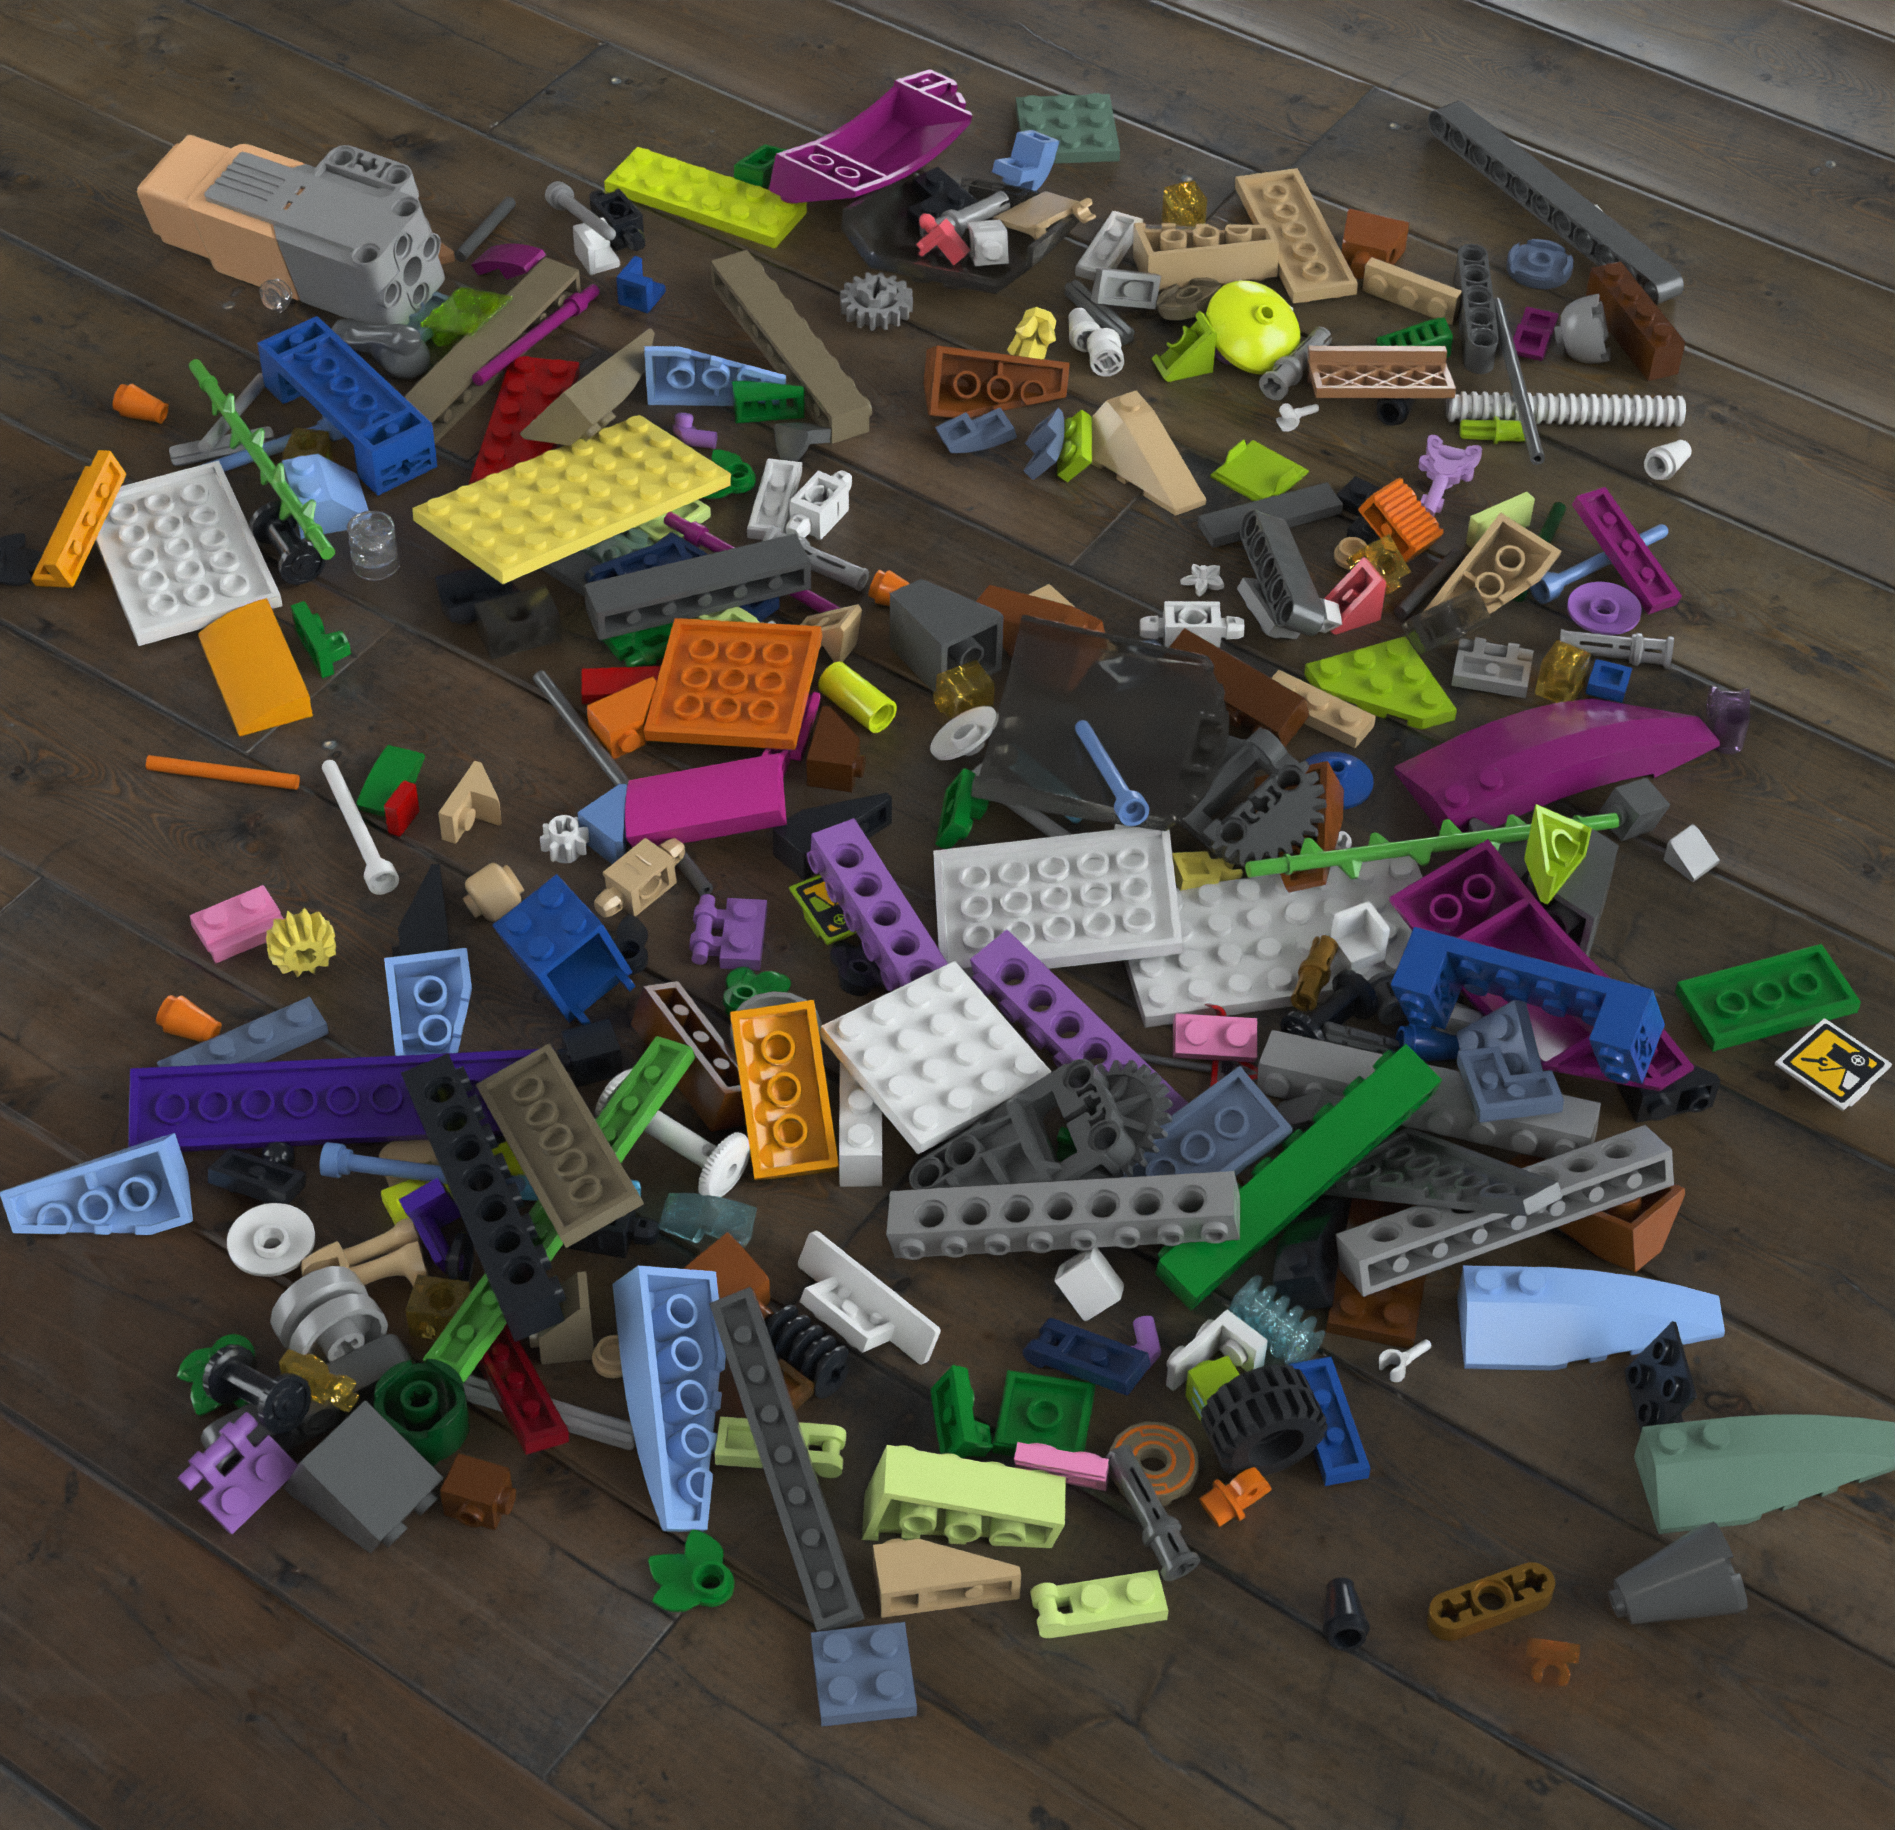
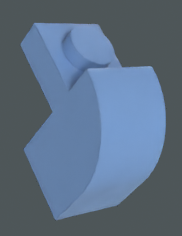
M1034 130L1017 132L1011 157L995 160L992 173L1002 176L1004 183L1033 193L1040 188L1049 175L1054 163L1059 140Z

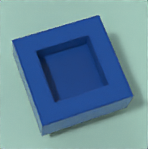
M1596 659L1585 694L1622 703L1632 668Z

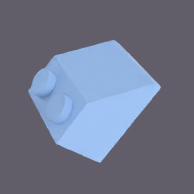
M319 454L282 460L285 480L300 502L304 505L310 499L316 501L314 521L322 527L323 534L372 525L369 510L356 473ZM297 523L300 537L304 539V531Z

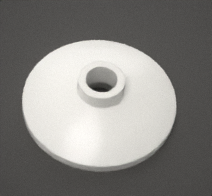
M989 706L972 708L959 714L944 725L935 735L930 746L931 753L938 760H951L963 755L972 756L978 753L984 747V741L996 728L998 714Z
M282 1203L263 1204L246 1211L233 1223L227 1236V1249L233 1263L242 1271L260 1277L278 1276L294 1270L301 1265V1261L311 1254L315 1244V1230L310 1218L302 1210Z

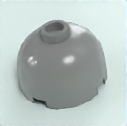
M1599 293L1584 296L1571 302L1561 314V325L1555 326V337L1558 347L1564 346L1569 357L1576 362L1595 364L1610 361L1611 359L1610 347L1605 348L1604 341L1609 338L1603 304L1602 301H1599Z

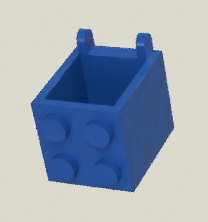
M557 874L492 925L523 972L568 1023L576 1018L582 1026L590 1024V1020L583 1012L618 983H621L629 992L636 987L628 977L632 973L631 968L602 922Z

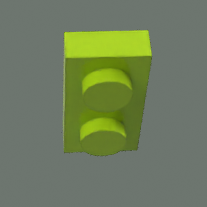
M1082 409L1072 418L1064 420V442L1057 459V475L1066 482H1069L1092 463V416Z

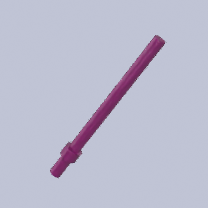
M590 284L580 293L575 292L564 300L562 307L472 375L473 382L478 386H482L571 316L576 317L587 309L588 303L600 294L599 288L595 284Z
M672 511L668 512L664 518L665 525L683 534L684 539L696 547L704 546L714 553L735 548L710 534L707 527L696 521L691 523ZM809 589L788 594L819 613L840 609L837 605Z

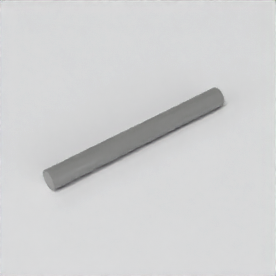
M258 373L234 401L235 410L240 416L265 388L262 373ZM223 416L219 418L198 443V448L203 453H210L231 428Z

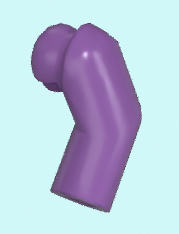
M680 412L675 415V424H672L673 432L684 444L692 447L716 448L717 432L697 430L692 426L694 419L692 414Z
M1141 1316L1133 1321L1137 1343L1131 1347L1147 1352L1152 1366L1161 1356L1160 1342L1154 1318L1151 1316Z

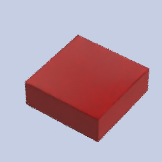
M404 780L384 804L388 833L401 837L420 812L416 784Z

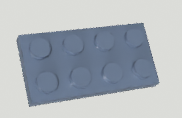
M1239 1066L1171 1116L1172 1122L1160 1126L1168 1133L1167 1138L1154 1139L1153 1143L1157 1146L1159 1152L1157 1154L1145 1152L1144 1157L1148 1165L1143 1167L1136 1163L1133 1167L1132 1177L1234 1171L1235 1176H1237L1293 1134V1130L1252 1079Z

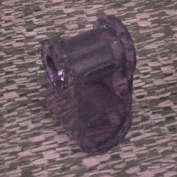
M1710 685L1706 701V717L1709 722V729L1720 741V746L1715 748L1720 753L1735 754L1743 749L1751 717L1749 688H1742L1741 691L1719 690L1716 685Z

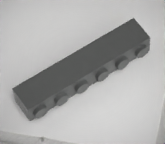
M791 534L584 584L586 612L598 639L603 640L673 623L675 618L689 619L811 589V562L797 534Z

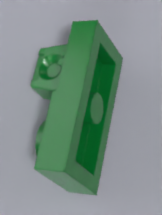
M305 601L290 605L295 633L321 678L334 675L333 662L351 654L350 644L342 631L325 634L319 614H312Z
M966 768L960 772L945 792L935 845L943 849H951L959 839L964 840L973 825V819L970 817L980 820L987 811L989 795L974 786L976 773Z
M952 1365L930 1389L940 1454H955L963 1459L966 1456L985 1457L993 1448L990 1427L974 1420L972 1408L974 1406V1391L970 1385L968 1368Z

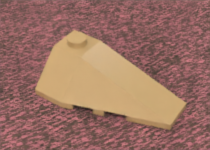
M1137 390L1106 400L1092 416L1091 464L1099 469L1105 466L1116 473V479L1123 484L1131 482L1144 490V497L1175 516L1206 505L1204 494L1160 419Z
M1500 512L1417 619V623L1446 642L1450 641L1538 583L1560 556L1561 550Z

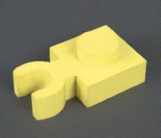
M1208 851L1172 853L1175 882L1180 891L1201 887L1206 884H1217L1221 881L1241 879L1243 874L1242 869L1232 870L1234 864L1226 862L1223 858L1211 859Z

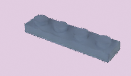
M307 997L157 1062L158 1067L266 1062L328 1035V1026L312 999Z

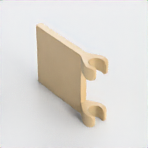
M1044 191L994 216L993 220H1001L1005 227L1029 234L1036 242L1043 245L1054 239L1053 235H1049L1046 231V228L1071 214H1074L1082 223H1087L1095 219L1096 215L1092 214L1088 208L1093 204L1090 198L1077 201Z

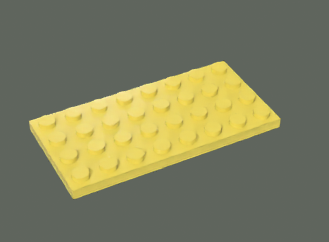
M638 415L632 416L626 421L611 427L603 428L587 442L583 439H578L570 446L565 445L555 450L547 451L543 455L526 462H520L499 473L488 475L486 478L470 485L461 486L453 492L438 498H432L428 502L412 508L413 521L500 583L505 584L730 486L731 473L653 424L645 417Z

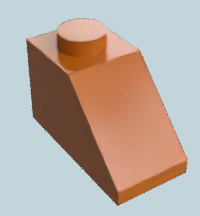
M653 677L587 705L588 726L613 759L633 752L646 744L643 730L657 683Z

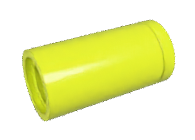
M838 661L831 664L819 679L818 690L872 733L881 732L894 719L897 711L896 703L843 662Z

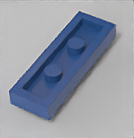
M1332 1357L1288 1364L1293 1366L1294 1369H1300L1303 1372L1326 1418L1327 1430L1323 1433L1324 1438L1313 1450L1324 1485L1329 1486L1369 1478L1370 1465Z

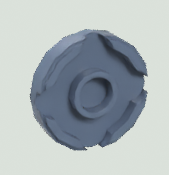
M1543 239L1527 240L1525 245L1519 246L1520 243L1514 245L1508 252L1506 270L1510 277L1521 285L1535 289L1557 288L1565 284L1572 275L1573 258L1571 254L1568 256L1565 253L1566 249L1558 243Z

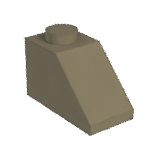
M586 1271L575 1273L561 1284L567 1299L559 1303L565 1321L529 1336L530 1347H539L541 1365L592 1359L594 1344Z

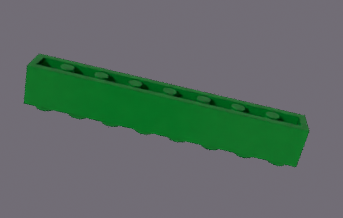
M1407 1044L1396 1053L1391 1049L1386 1051L1372 1066L1375 1071L1365 1080L1361 1076L1354 1079L1342 1093L1345 1098L1335 1106L1331 1102L1323 1106L1313 1117L1312 1121L1315 1124L1305 1133L1301 1129L1296 1130L1282 1144L1281 1147L1284 1151L1274 1160L1270 1156L1264 1158L1252 1170L1251 1175L1253 1178L1243 1187L1237 1183L1240 1193V1240H1225L1222 1243L1215 1244L1206 1241L1187 1242L1175 1246L1165 1245L1159 1251L1157 1256L1160 1260L1155 1274L1190 1311L1436 1094L1442 1079Z

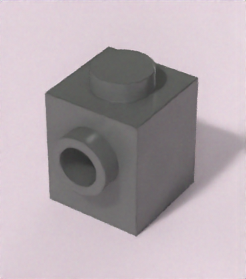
M1646 777L1615 787L1598 814L1616 813L1618 815L1619 826L1618 828L1611 829V831L1621 841L1653 831L1670 807V804Z

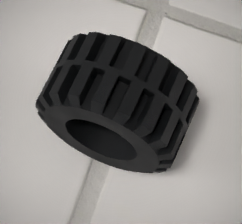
M1277 1364L1264 1368L1259 1367L1235 1377L1210 1396L1206 1401L1207 1405L1203 1407L1201 1412V1423L1223 1470L1233 1477L1253 1467H1256L1263 1476L1282 1471L1310 1454L1315 1449V1446L1324 1438L1323 1433L1327 1430L1326 1418L1306 1377L1300 1369H1294L1290 1365L1279 1366Z

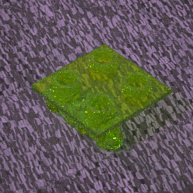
M461 287L455 290L452 296L442 305L432 310L431 314L420 323V326L432 329L434 334L432 340L437 346H447L457 337V334L473 336L511 302L513 297L496 292Z

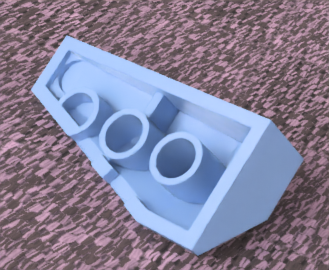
M645 346L644 348L648 405L733 406L732 381H753L786 385V375L691 349L674 346ZM779 399L772 400V403L779 405Z
M467 948L384 958L395 1055L458 1053L472 991Z
M175 1133L122 1149L0 1192V1197L13 1233L65 1234L68 1232L95 1233L98 1235H109L111 1233L152 1235L193 1221L189 1174Z

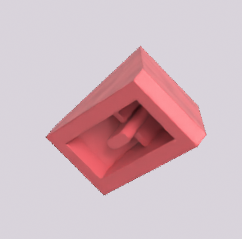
M1365 557L1324 598L1339 604L1343 625L1330 630L1335 635L1381 620L1386 581Z

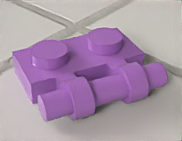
M710 894L702 895L699 905L694 909L693 915L696 930L691 934L689 948L692 951V962L703 965L707 962L708 956H720V969L748 967L751 970L760 971L768 911L767 900L727 898L726 910L715 907L716 899ZM723 929L722 937L713 936L711 930Z
M245 1412L234 1424L229 1421L219 1431L221 1436L203 1453L198 1451L189 1459L190 1466L177 1477L190 1491L202 1479L211 1486L198 1501L229 1534H233L291 1477L298 1466L270 1435H265L255 1446L248 1441L246 1437L259 1425L248 1412ZM234 1449L242 1458L223 1476L215 1466Z

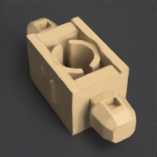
M644 838L603 871L607 889H604L594 901L597 913L604 918L613 916L622 909L635 917L677 883L675 866L685 855L683 843L673 838L656 846L647 838Z

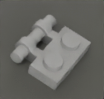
M1475 637V640L1460 638L1451 686L1526 698L1534 650L1519 648L1520 644L1508 642V646L1488 643L1486 638Z

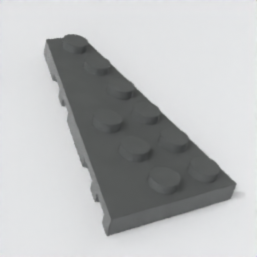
M1410 1127L1384 1139L1322 1194L1518 1216L1541 1214L1547 1209L1548 1205L1562 1199L1557 1181Z

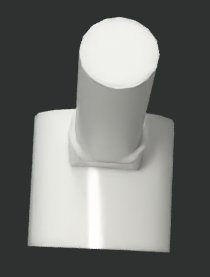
M1282 404L1279 409L1282 417H1278L1276 421L1281 430L1285 432L1292 431L1298 426L1299 418L1318 412L1319 406L1313 404L1293 409L1290 404Z
M1424 1339L1404 1352H1400L1397 1349L1383 1351L1379 1357V1370H1383L1390 1364L1397 1365L1398 1367L1390 1372V1380L1392 1382L1402 1381L1405 1377L1406 1366L1431 1349V1343L1429 1340Z

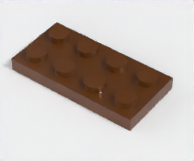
M1352 1198L1346 1230L1417 1205ZM1338 1266L1333 1307H1330L1326 1333L1405 1349L1412 1348L1415 1341L1426 1274L1363 1297L1342 1273L1340 1266Z

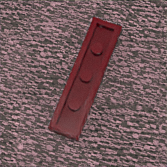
M506 1324L477 1364L488 1381L494 1397L526 1455L568 1443L569 1430L522 1345L519 1341H514Z

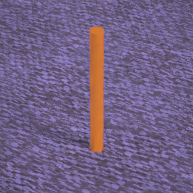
M148 755L146 759V770L292 790H297L300 783V777L296 774Z

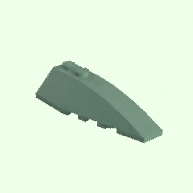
M1774 1414L1725 1417L1645 1426L1642 1428L1634 1459L1658 1534L1690 1531L1703 1523L1707 1524L1710 1522H1715L1718 1527L1743 1525L1760 1520L1762 1514L1780 1508L1784 1511L1798 1506L1800 1500L1817 1494L1823 1497L1838 1490L1839 1486L1852 1481L1861 1483L1894 1471L1895 1422L1829 1415Z

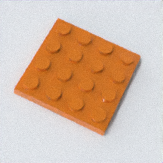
M675 618L643 730L646 741L795 750L823 637L821 626Z

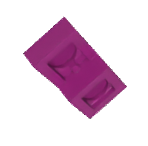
M500 244L487 249L471 266L478 276L499 269L505 279L508 280L530 271L546 254L543 249L525 244Z
M1526 306L1521 323H1518L1513 337L1517 355L1542 361L1554 335L1559 314Z

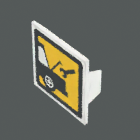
M1824 1018L1775 1062V1065L1832 1105L1844 1111L1848 1106L1852 1107L1864 1096L1870 1086L1892 1066V1063Z

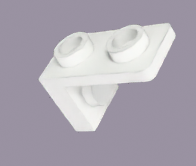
M1227 1309L1216 1320H1207L1198 1330L1196 1338L1186 1347L1181 1345L1172 1352L1166 1363L1168 1367L1166 1386L1172 1391L1176 1390L1187 1380L1188 1370L1193 1369L1202 1361L1209 1360L1218 1350L1223 1353L1224 1357L1228 1355L1234 1366H1240L1247 1372L1259 1367L1262 1368L1265 1362L1268 1340Z

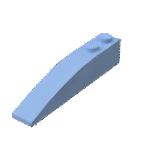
M637 1266L612 1285L621 1369L638 1456L662 1531L690 1532L694 1529L704 1532L708 1528L713 1474L709 1471L711 1453L715 1452L718 1435L714 1433L715 1414L721 1407L722 1392L718 1391L720 1372L725 1370L726 1353L709 1303L719 1299L716 1272Z
M1463 1266L1457 1292L1464 1369L1558 1370L1567 1368L1569 1362L1588 1359L1589 1363L1606 1360L1607 1355L1629 1351L1630 1355L1639 1354L1672 1321L1677 1323L1682 1345L1721 1338L1725 1333L1719 1296L1637 1276L1556 1267Z

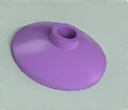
M1610 582L1583 584L1572 591L1567 603L1568 613L1578 626L1589 632L1605 635H1618L1630 631L1638 624L1642 612L1638 598L1631 591Z

